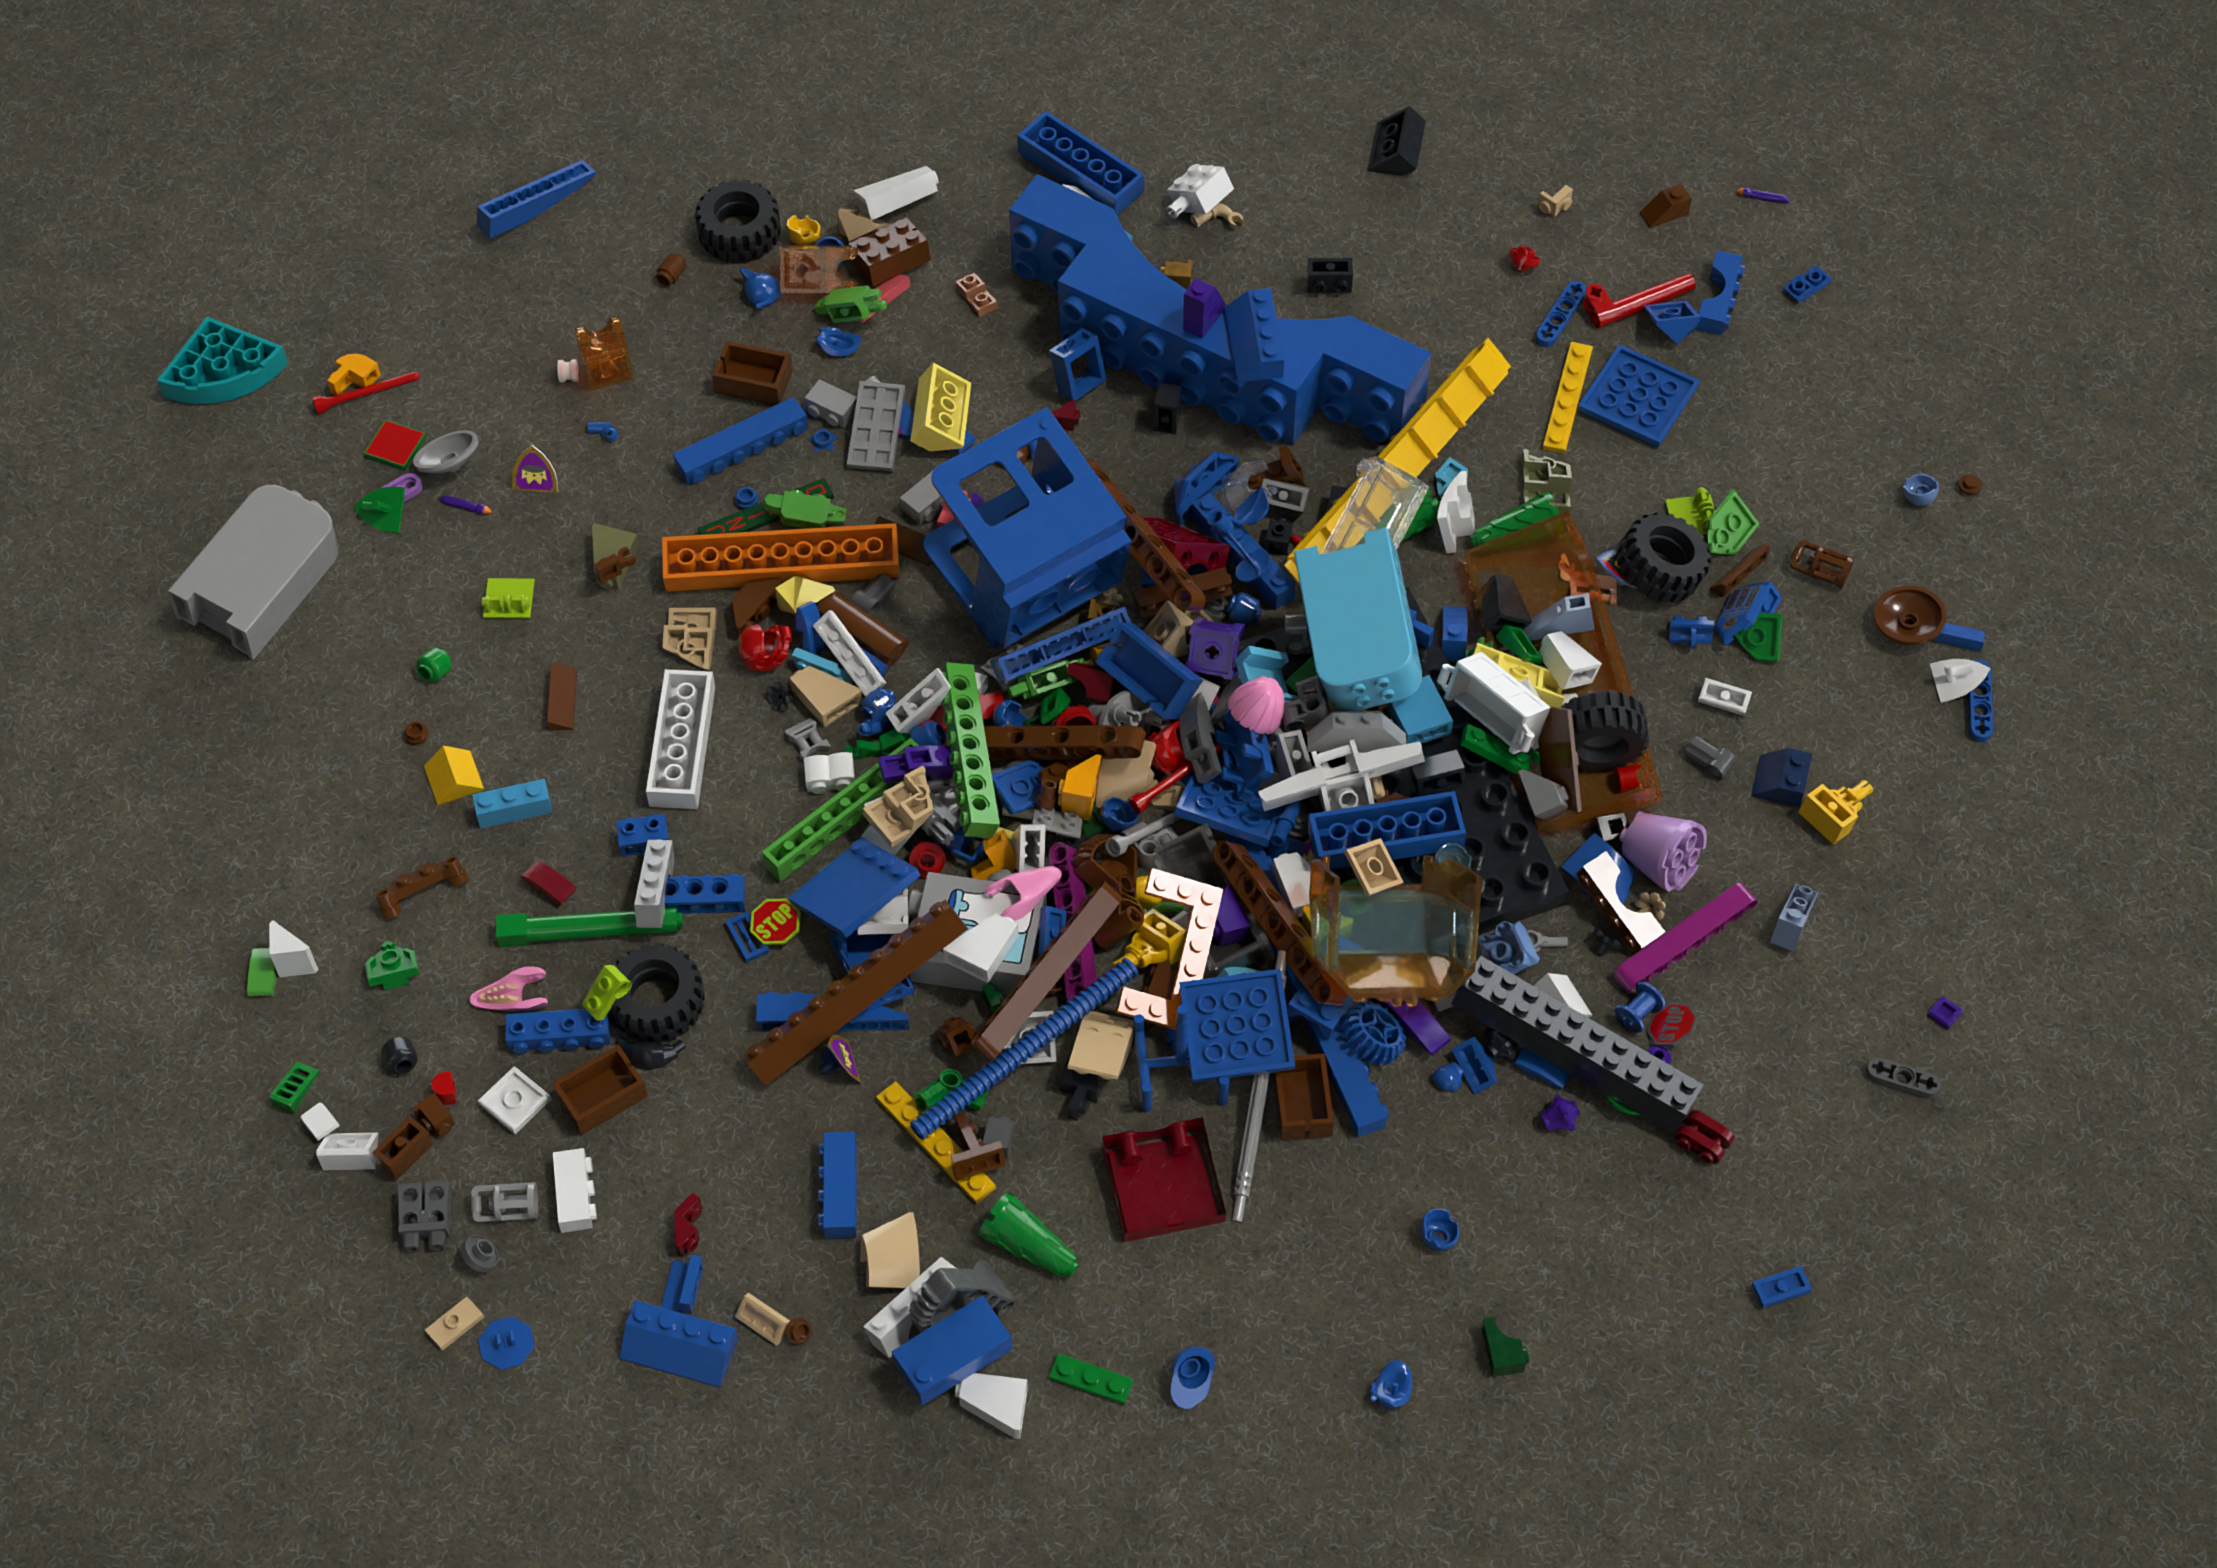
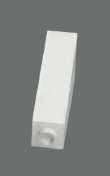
M925 166L856 189L854 193L860 212L870 220H873L937 192L936 184L939 181L936 172Z

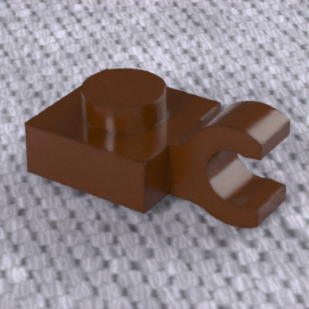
M628 547L621 548L617 556L614 553L594 564L597 579L601 584L622 574L621 569L635 564L634 555L625 558V556L630 554Z

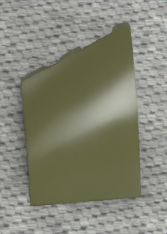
M1523 449V504L1546 492H1550L1553 498L1555 494H1564V503L1550 501L1549 504L1550 506L1557 505L1559 513L1569 514L1571 508L1569 496L1572 481L1571 466L1561 461H1555L1547 456L1541 459L1530 455V450Z

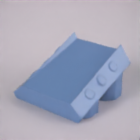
M1503 921L1497 925L1494 933L1490 935L1483 934L1477 938L1489 953L1490 961L1512 974L1528 968L1540 960L1526 932L1527 929L1520 921L1513 924Z

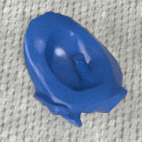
M819 328L822 333L816 338V343L830 355L847 356L855 352L860 346L861 337L859 335L841 332L837 328Z
M1394 1360L1383 1368L1376 1382L1371 1384L1370 1394L1372 1403L1378 1400L1385 1409L1394 1410L1396 1407L1405 1405L1408 1402L1412 1391V1374L1406 1363Z

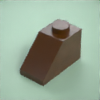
M1678 184L1662 190L1640 211V214L1648 226L1652 228L1689 215L1692 198L1684 186Z

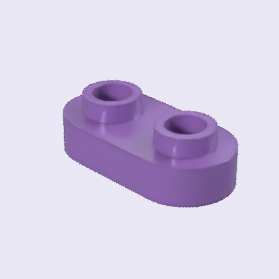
M414 473L404 474L383 486L405 487L404 502L422 491L421 479Z

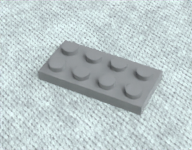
M859 382L847 459L848 468L893 472L905 385Z

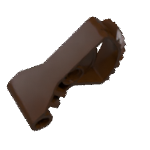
M1099 834L1089 838L1079 846L1073 855L1074 859L1071 861L1075 867L1074 871L1092 888H1095L1105 880L1123 897L1120 904L1094 935L1097 944L1104 949H1108L1139 928L1144 922V910L1136 898L1137 851L1129 845L1124 854L1118 857L1109 855L1105 843L1114 836L1113 834L1110 836ZM1094 853H1102L1115 860H1105L1098 864L1093 859Z

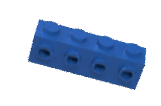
M586 1009L506 1014V1044L509 1052H514L515 1054H525L529 1050H539L546 1053L557 1048L574 1051L579 1047L585 1046L600 1049L604 1045H611L610 1014L608 1012L605 1019L597 1021Z
M855 1132L824 1133V1142H819V1157L824 1158V1166H819V1181H824V1189L819 1190V1205H823V1213H819V1229H824L825 1239L857 1237Z

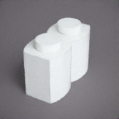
M840 752L829 756L814 755L804 758L808 792L822 794L826 790L831 789L842 791L855 781L852 753Z

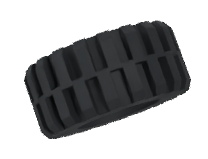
M734 179L728 183L724 181L719 183L717 187H711L708 190V194L704 193L697 203L695 219L699 241L702 243L705 251H709V254L715 258L720 256L721 261L727 262L732 260V263H739V260H745V263L751 262L752 258L756 257L759 259L764 256L763 252L768 253L771 251L773 245H776L779 240L781 223L777 200L767 188H762V185L759 183H751L749 180L744 179L743 181ZM736 215H746L754 218L752 222L743 226L733 227L722 224L727 218Z
M1663 512L1645 514L1634 521L1617 547L1616 553L1619 554L1616 558L1617 564H1622L1619 569L1621 574L1628 576L1626 581L1630 586L1635 584L1637 586L1636 592L1640 595L1643 593L1648 599H1658L1662 603H1667L1668 601L1670 603L1679 602L1689 598L1709 572L1711 563L1709 546L1707 543H1704L1705 538L1701 533L1698 534L1696 528L1692 524L1688 525L1686 520L1681 517L1679 519L1675 518L1673 514L1663 515ZM1654 551L1666 556L1673 564L1662 560Z
M1608 690V692L1594 691L1595 693L1591 694L1584 693L1578 698L1570 699L1568 703H1564L1560 707L1572 709L1575 748L1578 753L1579 762L1577 768H1580L1581 771L1588 772V770H1593L1594 772H1601V770L1611 771L1617 767H1625L1627 763L1635 762L1638 756L1641 757L1649 745V732L1644 706L1635 697L1629 696L1627 693H1616Z
M655 943V946L641 945V949L638 950L633 948L627 951L628 955L626 957L620 956L616 960L617 966L615 967L632 983V986L626 995L615 1000L610 1009L611 1017L616 1022L617 1027L621 1031H626L627 1036L632 1039L639 1036L641 1042L654 1039L656 1043H662V1038L666 1037L669 1038V1041L676 1039L677 1033L681 1032L683 1035L689 1031L688 1025H695L698 1021L697 1013H702L703 1001L705 1000L700 971H698L695 961L689 958V954L683 950L678 952L677 947L672 945L664 947L663 943ZM664 979L678 986L675 995L661 1005L644 1006L632 999L636 989L650 980Z

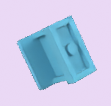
M1248 646L1235 659L1242 684L1254 678L1269 677L1278 681L1284 693V703L1300 698L1297 695L1288 694L1286 684L1284 683L1281 668L1289 661L1287 653Z

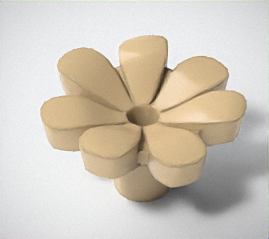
M1114 587L1093 598L1098 603L1120 606L1119 602L1123 601L1122 595L1117 594L1118 591Z
M1647 892L1641 893L1639 895L1640 899L1635 901V906L1641 908L1637 913L1651 912L1655 919L1662 920L1665 915L1662 910L1665 909L1666 905L1660 899V895L1656 892L1652 893L1651 896Z

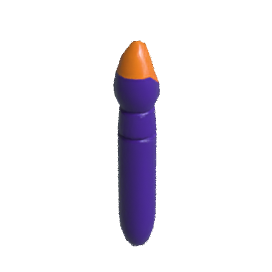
M1740 188L1736 191L1737 194L1745 198L1751 197L1777 203H1788L1790 201L1789 197L1785 195L1751 190L1750 188Z
M450 496L439 497L443 504L476 512L477 514L492 513L490 508L484 504H475Z

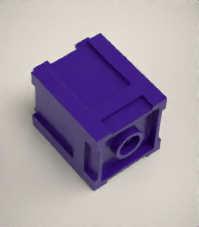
M1198 617L1191 625V638L1186 667L1194 673L1222 676L1224 679L1233 680L1238 672L1235 659L1238 657L1240 639L1244 634L1245 624L1235 623L1231 625L1207 621V618ZM1211 645L1216 646V650H1219V654H1215L1214 658H1210V653L1206 652V648L1209 649Z

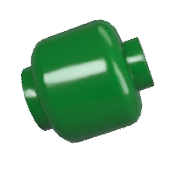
M437 647L428 649L416 661L418 676L422 680L432 683L438 682L452 668L449 654Z

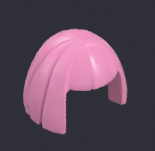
M1264 676L1254 678L1239 686L1228 699L1230 713L1236 721H1240L1239 724L1243 727H1249V730L1259 734H1265V732L1271 734L1280 726L1284 713V693L1275 679Z

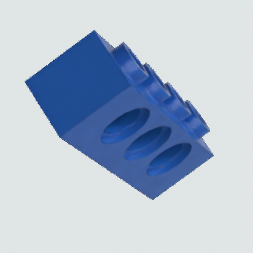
M706 874L695 877L686 875L667 877L665 908L677 907L678 912L683 914L745 912L746 884L744 875L728 874L726 876H713ZM694 892H700L696 895H691Z

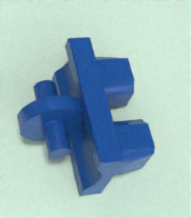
M1674 616L1670 623L1669 643H1689V648H1695L1696 643L1712 644L1714 620H1708L1707 617L1698 616L1695 620H1686L1683 616Z

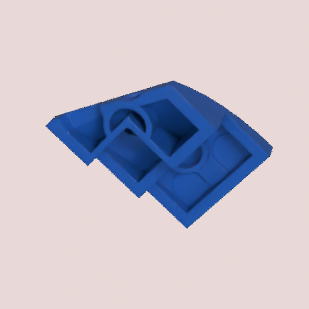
M1594 833L1561 866V869L1580 884L1576 873L1583 866L1606 851L1621 871L1616 880L1615 890L1619 901L1624 905L1625 899L1629 895V887L1633 883L1636 873L1620 854ZM1582 887V890H1583V891H1585V892L1588 893L1590 896H1592V895L1590 894V892L1588 891V889H1585V888Z

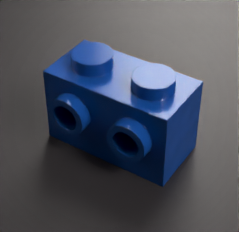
M651 814L647 817L625 818L624 820L616 821L622 857L645 854L648 840H669L665 814Z

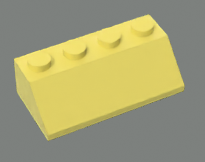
M933 363L919 378L910 441L928 451L961 449L964 446L971 382Z

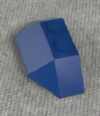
M1214 451L1204 457L1198 464H1193L1188 473L1175 482L1173 489L1177 525L1182 526L1191 517L1193 502L1210 492L1214 495L1239 471V458L1237 456Z

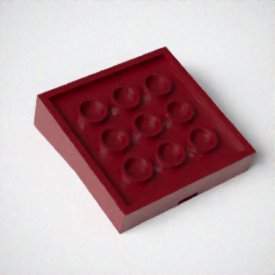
M1142 516L1185 570L1197 563L1205 565L1208 571L1225 567L1231 545L1159 517Z
M1203 1117L1175 1122L1165 1128L1154 1131H1127L1102 1136V1154L1124 1242L1226 1222L1227 1213ZM1199 1130L1203 1132L1224 1215H1219L1199 1135L1187 1136L1189 1132ZM1172 1136L1170 1140L1137 1146L1139 1142ZM1119 1146L1122 1147V1149H1118V1150H1112V1151H1108V1150H1107V1149L1115 1148V1147H1119Z

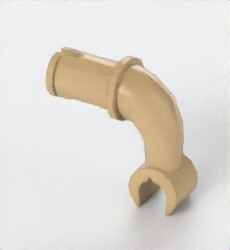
M1218 203L1207 214L1195 213L1190 216L1191 222L1197 228L1211 218L1215 219L1216 216L1224 217L1228 221V227L1232 230H1236L1234 222H1239L1243 226V216L1240 213L1233 212L1222 203Z

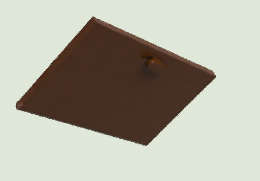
M1550 706L1551 708L1538 738L1541 776L1564 786L1569 795V800H1567L1569 808L1567 810L1581 812L1577 768L1579 762L1578 753L1575 748L1572 709Z

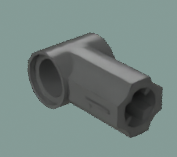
M879 574L864 591L858 590L853 595L851 602L872 615L875 611L878 612L880 610L881 603L895 589V584L887 575Z
M1697 736L1691 739L1684 751L1686 756L1704 766L1706 773L1713 774L1717 777V780H1722L1736 763L1735 756L1729 750L1724 748L1718 750Z

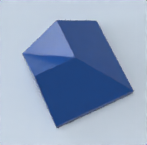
M1688 301L1644 305V311L1653 322L1677 344L1688 333H1693L1700 322L1699 314Z

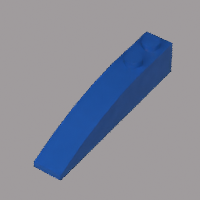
M581 160L477 206V227L486 236L493 238L522 225L582 187L596 175V171L585 161Z
M1124 606L991 660L990 663L998 683L1006 682L1112 637L1120 623H1131Z
M767 992L765 994H757L756 1023L758 1032H770L776 1027H781L787 1022L791 1014L797 1011L800 1012L812 998L821 995L803 994L801 992H791L790 994ZM884 1006L871 1010L865 1009L837 1031L910 1030L909 1015Z

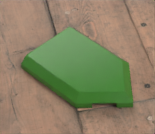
M1734 489L1729 492L1707 520L1709 553L1736 555L1759 526V522Z

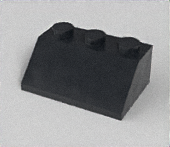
M1408 106L1377 122L1367 170L1403 176L1417 169L1426 120Z

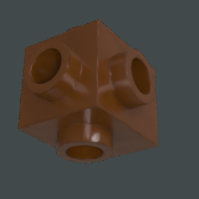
M951 1017L943 1022L944 1025L937 1028L940 1033L938 1041L944 1051L948 1050L954 1056L969 1052L973 1048L970 1043L975 1037L976 1031L970 1021L967 1022L961 1017Z

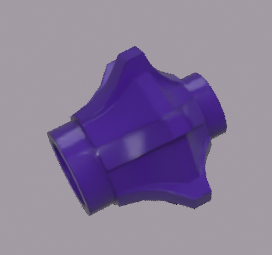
M1557 1094L1554 1096L1550 1106L1540 1114L1549 1131L1566 1129L1572 1132L1575 1130L1576 1116L1581 1113L1574 1100L1569 1102V1100H1565Z

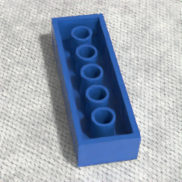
M1047 111L1042 113L1017 135L1018 153L1064 184L1076 186L1095 201L1113 208L1116 215H1119L1144 192V174Z
M1455 791L1309 814L1308 833L1318 872L1350 867L1351 865L1344 853L1345 850L1380 838L1392 860L1463 849L1466 838V830Z

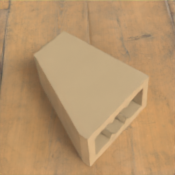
M808 666L803 670H798L790 677L791 690L823 727L828 726L862 704L863 697L860 688L814 667Z

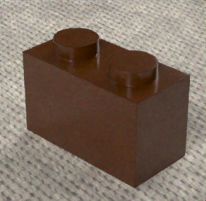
M409 1116L372 1153L377 1165L393 1179L397 1180L433 1143L428 1131Z

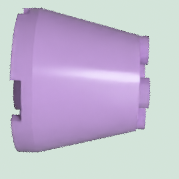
M1639 811L1629 828H1625L1621 832L1620 841L1623 842L1622 855L1660 888L1668 892L1674 889L1680 891L1699 867L1695 863L1698 860L1700 850L1706 848L1707 833L1703 825L1692 820Z

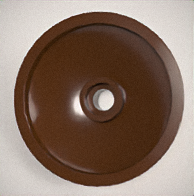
M1900 586L1885 592L1878 599L1874 608V621L1878 630L1888 639L1900 644L1919 645L1935 639L1942 632L1946 624V608L1940 598L1931 591L1917 586Z

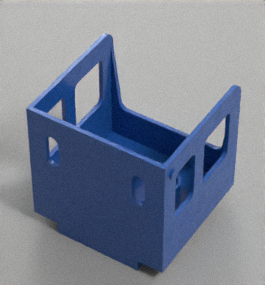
M1048 407L944 462L933 470L931 476L932 484L955 519L929 533L924 538L923 549L993 649L1000 645L1005 649L1122 582L1131 545V539L1124 531L1127 516ZM1037 440L1032 474L1030 475L1017 457L1016 452ZM994 463L1001 464L1016 486L975 508L961 489L960 482ZM1027 507L1026 509H1024V510L1020 511L1019 513H1017V514L1011 516L1010 518L1006 519L1008 516H1010V515H1012V514L1018 512L1019 510H1021V509ZM967 539L979 557L975 587L950 553L952 547Z

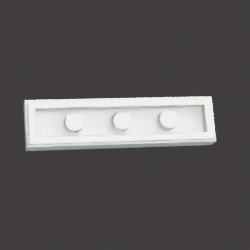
M829 610L813 625L865 697L870 692L879 687L882 688L886 684V681L833 611Z

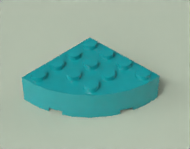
M206 317L157 379V383L162 396L170 400L191 404L218 403L236 399L259 389L275 378L286 367L288 361L283 346Z

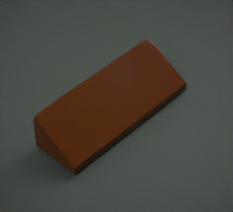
M1766 543L1755 547L1716 581L1710 589L1720 597H1724L1767 559L1770 544Z
M551 663L547 724L549 730H573L577 669L559 663Z

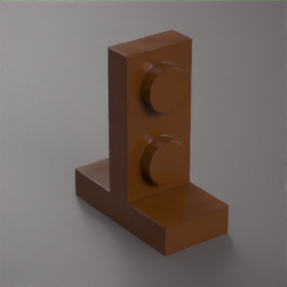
M1288 445L1279 448L1281 459L1242 473L1247 494H1252L1262 487L1264 478L1281 482L1292 481L1295 485L1306 487L1303 469Z
M964 1112L956 1116L954 1115L956 1131L965 1152L951 1156L953 1175L956 1181L1005 1166L1004 1150L1001 1142L997 1141L983 1145L981 1138L976 1139L975 1137L977 1133L973 1121L968 1122Z

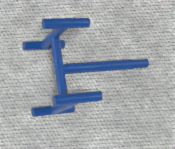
M1185 1005L1177 1007L1175 1056L1147 1058L1144 1016L1137 1014L1134 1017V1042L1136 1044L1142 1110L1144 1112L1152 1110V1085L1150 1084L1149 1068L1190 1065V1058L1187 1055L1188 1008ZM1227 1076L1217 1079L1218 1103L1223 1106L1228 1103L1229 1078Z

